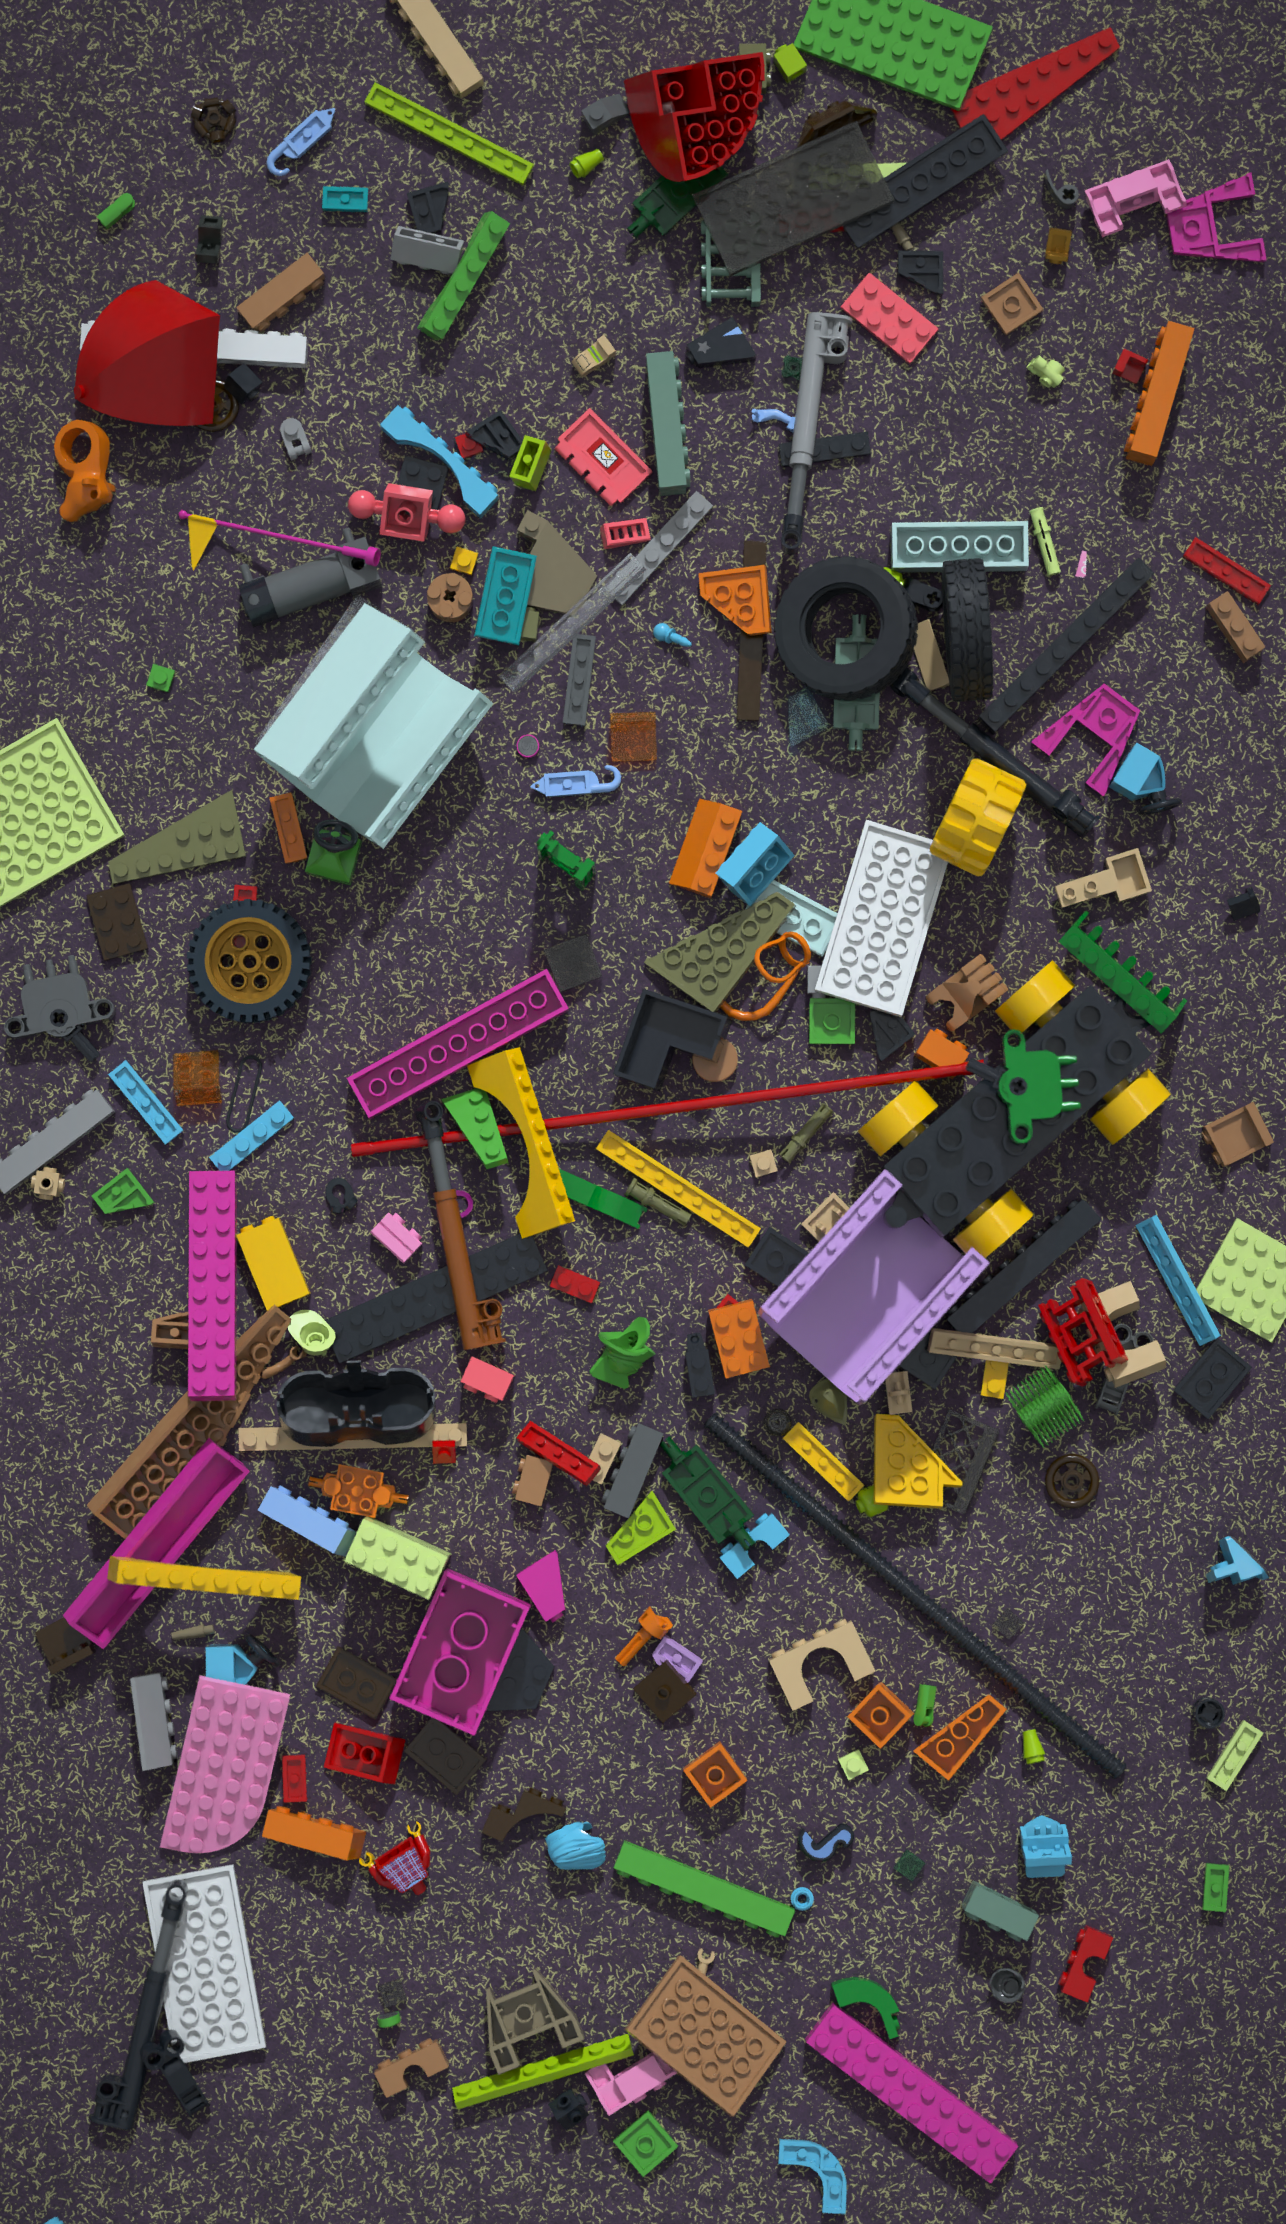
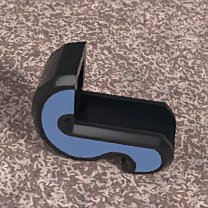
M842 1823L818 1843L812 1839L803 1827L798 1831L800 1849L807 1857L816 1862L830 1860L836 1854L839 1843L842 1844L843 1848H848L854 1841L852 1828Z

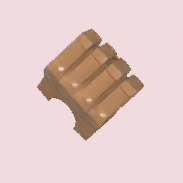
M982 954L963 966L960 971L925 997L929 1004H934L938 1000L951 1001L954 1004L953 1018L946 1023V1027L950 1032L966 1023L1008 991L1004 983H998L1002 980L1001 976L997 972L992 975V972L995 970L991 963L984 964L986 959Z

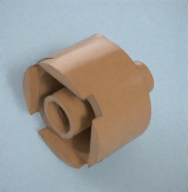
M455 573L440 575L432 581L427 590V600L429 608L436 618L445 622H458L469 614L473 605V594L469 583L463 577ZM447 594L455 595L453 602L446 600Z

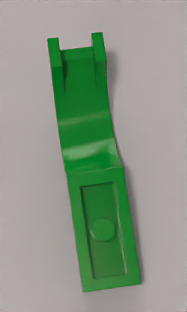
M559 1169L568 1198L639 1229L640 1225L637 1223L642 1212H647L648 1208Z

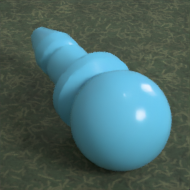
M659 623L654 627V637L659 641H665L668 644L674 642L687 647L692 645L687 638L676 634V630L674 628L670 629L665 623Z

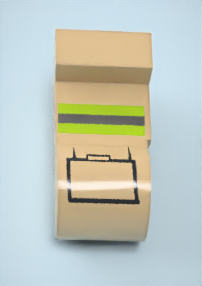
M602 335L597 339V342L577 355L571 363L579 374L585 377L616 356V350L605 335Z

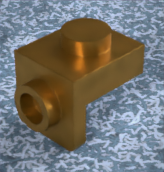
M1049 227L1045 258L1049 259L1050 263L1062 264V261L1068 262L1072 231Z

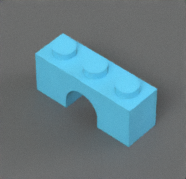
M764 1513L755 1521L757 1526L752 1530L749 1528L745 1529L754 1541H765L772 1550L790 1535L772 1513L769 1516ZM730 1542L720 1550L722 1555L719 1558L737 1579L755 1565L748 1556V1550L745 1552L738 1542L734 1545Z

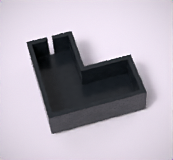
M643 989L613 1075L660 1092L675 1050L718 1063L724 1046L720 1041L721 1039L726 1040L732 1020L727 1016Z

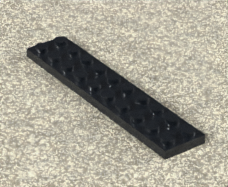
M769 1227L745 1263V1266L779 1287L805 1259L809 1252ZM928 1331L898 1366L936 1390L957 1356L929 1353L927 1348L931 1332Z
M518 1234L469 1256L477 1302L548 1271L533 1236L522 1239L521 1234ZM445 1266L326 1319V1323L335 1332L336 1339L332 1348L339 1363L455 1313L456 1309L448 1268Z

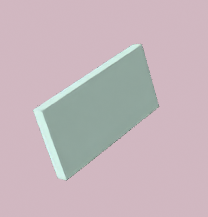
M773 880L754 903L766 899L775 892H779L796 905L795 909L777 933L783 935L785 932L791 931L800 934L807 941L810 951L823 957L829 944L837 913ZM791 937L787 938L801 946V944L797 940Z

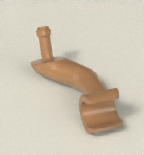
M299 1346L292 1347L290 1355L267 1369L263 1368L261 1378L267 1379L282 1372L295 1360L305 1358L307 1353L302 1351L300 1356H298L297 1349Z

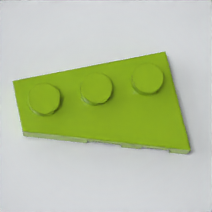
M653 1491L648 1494L606 1545L617 1565L676 1530Z

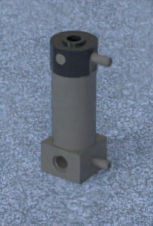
M350 528L342 530L346 543L338 547L349 546L362 550L369 548L366 537L354 540ZM339 551L267 577L263 575L255 579L251 575L248 564L245 563L239 567L245 582L238 585L241 593L240 599L253 628L348 593H352L354 597L383 587L376 566L367 565L365 559L343 555ZM358 564L364 565V567L360 570L354 569L355 566Z

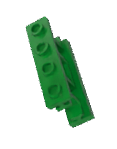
M551 830L548 834L544 832L538 839L536 844L539 859L543 862L548 857L551 863H554L575 880V886L583 891L596 873L595 862L588 857L585 862H582L579 856L574 855L559 844L555 839L554 832Z

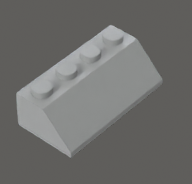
M162 1672L136 1675L130 1681L142 1771L173 1765L175 1763L174 1759H178L176 1745H172L171 1736H175L174 1724L169 1722L168 1713H172L170 1699L166 1700L165 1690H169L167 1676L163 1677Z

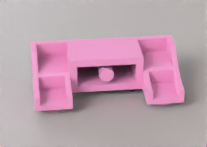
M1170 160L1134 171L1131 174L1085 190L1086 201L1094 215V221L1102 237L1123 230L1120 215L1159 201L1165 214L1187 206Z
M650 2053L615 2076L607 2064L591 2068L585 2072V2075L607 2114L611 2115L632 2101L634 2103L641 2101L646 2097L645 2093L652 2088L654 2091L662 2088L666 2084L665 2080L677 2072L655 2054Z

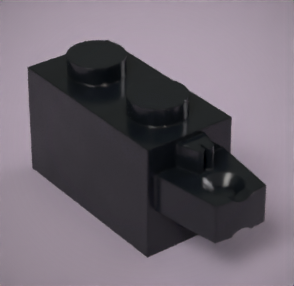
M701 1333L688 1334L687 1352H685L692 1398L713 1395L715 1391L708 1349L705 1348Z

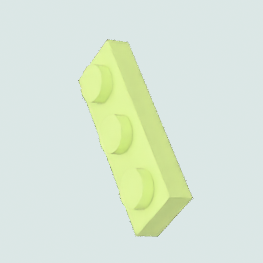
M1242 1720L1206 1778L1227 1791L1263 1735V1732Z

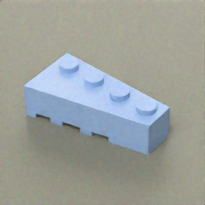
M281 1485L279 1488L272 1486L269 1488L258 1511L328 1551L344 1557L347 1556L357 1534V1531L348 1527L349 1523L340 1518L335 1520L329 1517L330 1513L320 1507L315 1509L309 1506L311 1502L303 1497L298 1496L297 1499L290 1495L292 1491Z

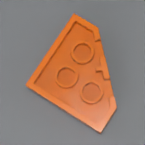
M765 565L699 573L700 596L749 636L772 633L767 569Z

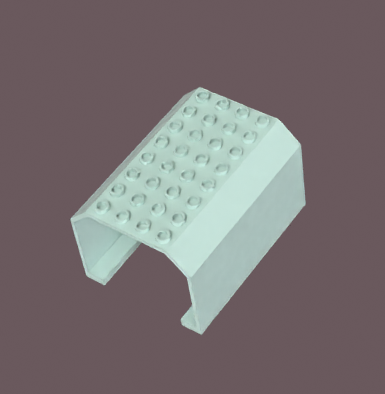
M364 604L254 748V751L312 801L339 821L348 823L356 832L384 849L493 703L479 690L474 689L473 691L422 658L417 652L424 644V641L411 629L373 607Z

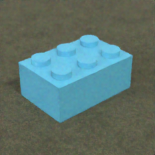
M760 822L750 831L746 839L735 848L732 855L721 864L716 875L734 895L751 906L795 855L776 833Z

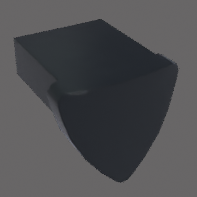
M1252 886L1246 888L1247 893L1227 900L1233 921L1260 912L1259 901Z

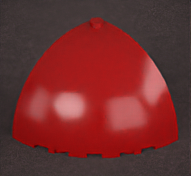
M763 52L710 59L692 65L652 70L624 80L629 112L637 138L650 163L661 175L676 182L701 177L722 166L731 155H734L741 148L748 132L755 125L758 117L756 114L758 106L763 99V95H761L762 81H765Z

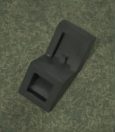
M201 215L198 225V245L195 253V262L218 264L221 251L223 217Z

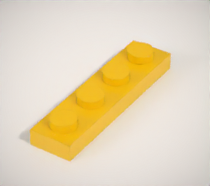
M799 1422L783 1437L848 1502L864 1486Z

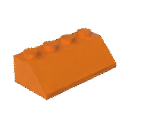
M699 799L669 884L710 899L712 898L719 879L716 872L721 864L725 862L742 815L741 810L721 803Z

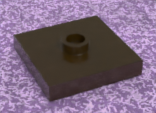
M667 1659L633 1688L662 1723L697 1694Z

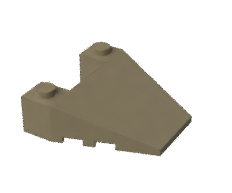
M527 510L517 529L519 536L535 543L530 554L537 556L527 607L577 615L597 575L548 520Z

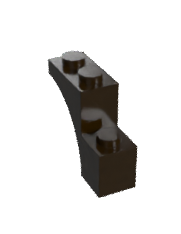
M530 1787L529 1790L524 1788L514 1814L510 1813L511 1808L498 1803L497 1807L493 1805L481 1833L503 1842L508 1831L520 1820L542 1813L563 1817L567 1806L563 1805L564 1801L557 1797L551 1796L548 1799L542 1796L543 1792L536 1788Z

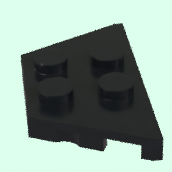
M522 1628L488 1703L487 1711L536 1709L554 1669L551 1661Z

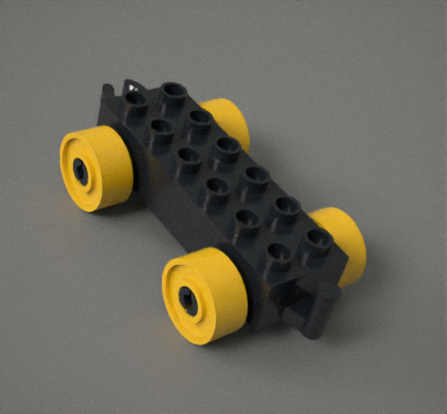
M1052 960L994 1012L1010 1030H1018L1022 1033L1034 1022L1039 1025L1041 1029L1025 1042L1026 1052L1050 1051L1056 1056L1070 1055L1077 1057L1076 1063L1060 1065L1061 1079L1072 1078L1079 1080L1078 1086L1062 1088L1063 1102H1080L1081 1108L1074 1111H1062L1049 1119L1032 1120L1031 1139L1026 1143L1016 1144L1011 1140L1009 1134L1007 1104L1001 1100L997 1089L991 1087L992 1082L982 1079L926 1128L921 1121L938 1105L917 1081H914L858 1130L859 1134L880 1157L897 1142L904 1148L881 1168L882 1171L887 1170L902 1184L892 1206L884 1213V1223L890 1228H900L907 1221L922 1216L940 1237H943L966 1218L970 1224L955 1236L953 1241L965 1254L973 1247L981 1256L986 1258L1034 1215L1012 1189H1009L994 1203L989 1200V1196L1101 1098L1106 1101V1104L1090 1120L1113 1145L1171 1095L1149 1068L1130 1083L1125 1078L1152 1054L1135 1035L1139 1030H1143L1151 1024L1142 1016L1130 1015L1126 1010V1002L1118 994L1115 993L1112 1001L1107 1003L1092 985L1087 987L1063 1008L1058 1001L1075 985ZM1004 1061L995 1069L999 1070L1001 1067L1004 1068ZM1019 1081L1015 1084L1012 1083L1011 1085L1014 1087L1015 1093H1017L1019 1090L1023 1091V1088L1020 1087L1021 1083ZM1017 1127L1015 1136L1023 1140L1027 1136V1131L1023 1127Z

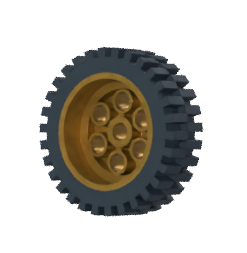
M251 899L231 901L232 903L223 904L216 911L212 910L206 919L203 918L201 920L199 928L194 930L193 934L195 935L192 940L190 939L188 945L190 950L187 952L189 979L201 1001L222 1017L242 1023L269 1021L276 1016L283 1015L286 1010L291 1009L295 1005L294 1003L302 997V992L307 988L308 978L311 977L312 972L310 970L312 965L311 948L301 926L287 912L276 905ZM244 936L246 939L244 947L236 948L233 944L234 938ZM260 937H267L269 941L268 946L264 949L257 947L256 943ZM226 955H231L234 959L233 965L230 967L222 965V959ZM248 956L256 958V965L253 968H247L244 964ZM270 957H277L279 959L277 968H268L267 961ZM236 975H242L244 977V984L238 988L234 987L232 983L233 978ZM258 976L266 977L267 984L264 988L256 987L255 980Z

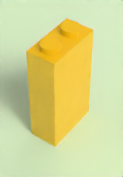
M274 1216L261 1220L262 1225L255 1228L252 1224L241 1228V1233L236 1235L267 1311L274 1304L277 1307H281L311 1294L281 1219H275Z

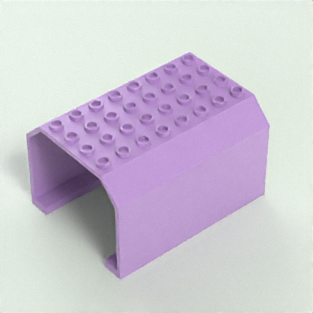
M884 1170L758 1311L759 1316L779 1336L858 1405H862L989 1264L973 1247L963 1256L920 1217L907 1221L900 1228L888 1227L884 1223V1213L892 1206L896 1198L895 1193L902 1184L887 1170Z

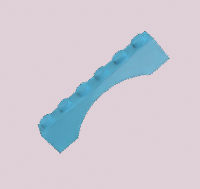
M397 405L380 424L381 430L397 444L423 448L443 460L459 482L464 504L481 519L499 499L497 488L490 482L485 484L480 479L481 474L475 468L471 467L469 469L463 464L465 460L457 452L452 454L447 449V443L440 437L435 439L430 434L431 429L425 423L421 422L419 424L413 419L415 415L407 407L402 409Z

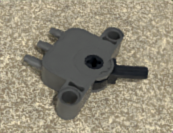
M74 955L68 956L70 973L57 976L53 961L46 960L48 978L34 980L30 965H24L23 973L26 984L21 990V999L25 1015L9 1018L4 1024L6 1034L12 1038L20 1039L47 1032L54 1037L64 1038L68 1043L71 1041L89 1062L95 1061L100 1056V1053L82 1034L84 1029L80 1024L88 1025L112 1019L116 1014L115 1005L107 999L91 1001L88 983L79 975ZM103 1004H109L110 1013L102 1016L99 1012L100 1007ZM57 1014H65V1016L63 1017V1020L65 1022L63 1024H61L60 1022L56 1023V1021L58 1020L56 1017ZM19 1022L21 1024L20 1032L12 1034L10 1030L11 1025Z

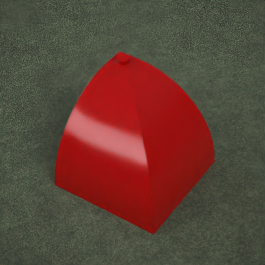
M157 280L139 284L125 291L101 312L84 340L76 369L75 399L101 413L134 422L168 426L212 424L220 315Z

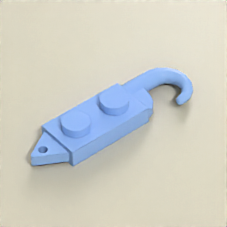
M335 108L323 111L315 110L283 139L284 141L267 158V168L269 171L277 176L289 173L290 170L288 168L277 170L274 166L275 161L282 154L291 159H297L306 153L332 129L331 123L335 114Z
M606 765L605 769L614 773V780L611 783L599 784L596 774L589 770L544 774L543 778L530 787L545 794L546 797L611 792L619 787L621 774L616 767Z

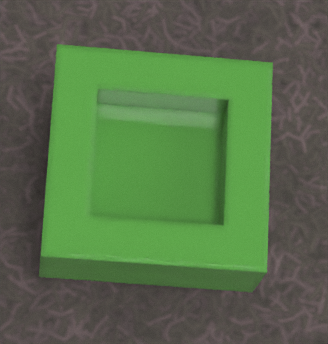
M153 664L147 686L169 693L175 670Z

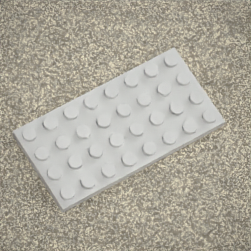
M869 820L865 821L814 991L902 1017L948 862L933 856L929 852L932 839Z
M234 1864L143 1881L155 1951L163 1921L161 1912L169 1884L174 1880H182L188 1886L182 1918L177 1923L167 1965L170 1975L168 1982H166L167 1988L164 1996L168 2028L175 2030L185 2045L184 2051L180 2055L183 2062L187 2063L266 2048ZM171 1889L173 1896L180 1897L183 1895L181 1889ZM172 2040L171 2045L173 2046L177 2040Z

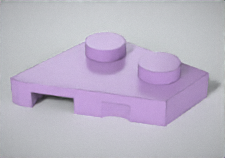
M666 1634L652 1653L658 1665L667 1659L687 1683L703 1662L701 1658Z

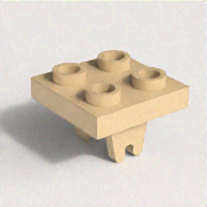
M833 1192L801 1225L820 1242L850 1208Z

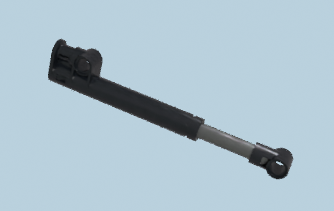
M906 668L902 675L900 674L898 679L890 685V688L896 694L904 698L908 697L917 706H923L961 737L959 741L965 746L967 745L971 751L985 762L1023 779L1026 783L1024 793L1082 839L1099 820V815L1093 816L1084 809L1085 806L1082 804L1081 799L1074 792L1066 789L1063 793H1060L983 730L981 731L974 723L971 726L932 696L930 694L931 690L922 685L917 675L910 669Z
M182 1880L172 1881L167 1888L161 1912L163 1921L153 1964L147 1968L123 2075L121 2077L106 2074L100 2078L94 2098L96 2101L94 2113L89 2115V2120L94 2123L125 2130L134 2128L148 2069L140 2057V2049L148 2042L154 2043L167 1988L166 1982H168L170 1975L167 1965L177 1923L181 1921L188 1893V1886ZM179 1888L182 1890L183 1895L175 1897L172 1895L171 1889ZM102 2084H111L113 2091H105Z

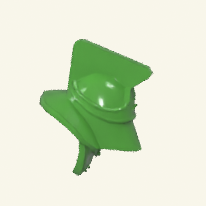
M638 1317L623 1332H600L598 1337L606 1348L590 1369V1375L623 1389L628 1388V1376L638 1372L640 1367L643 1366V1362L656 1355L653 1350L645 1345L650 1335V1325L647 1318Z

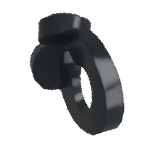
M334 1178L327 1184L326 1197L330 1203L331 1212L341 1214L352 1210L356 1206L358 1199L354 1197V1192L349 1182L343 1178ZM336 1185H342L345 1188L344 1199L346 1202L344 1205L340 1204L339 1198H336L332 1193V1189Z

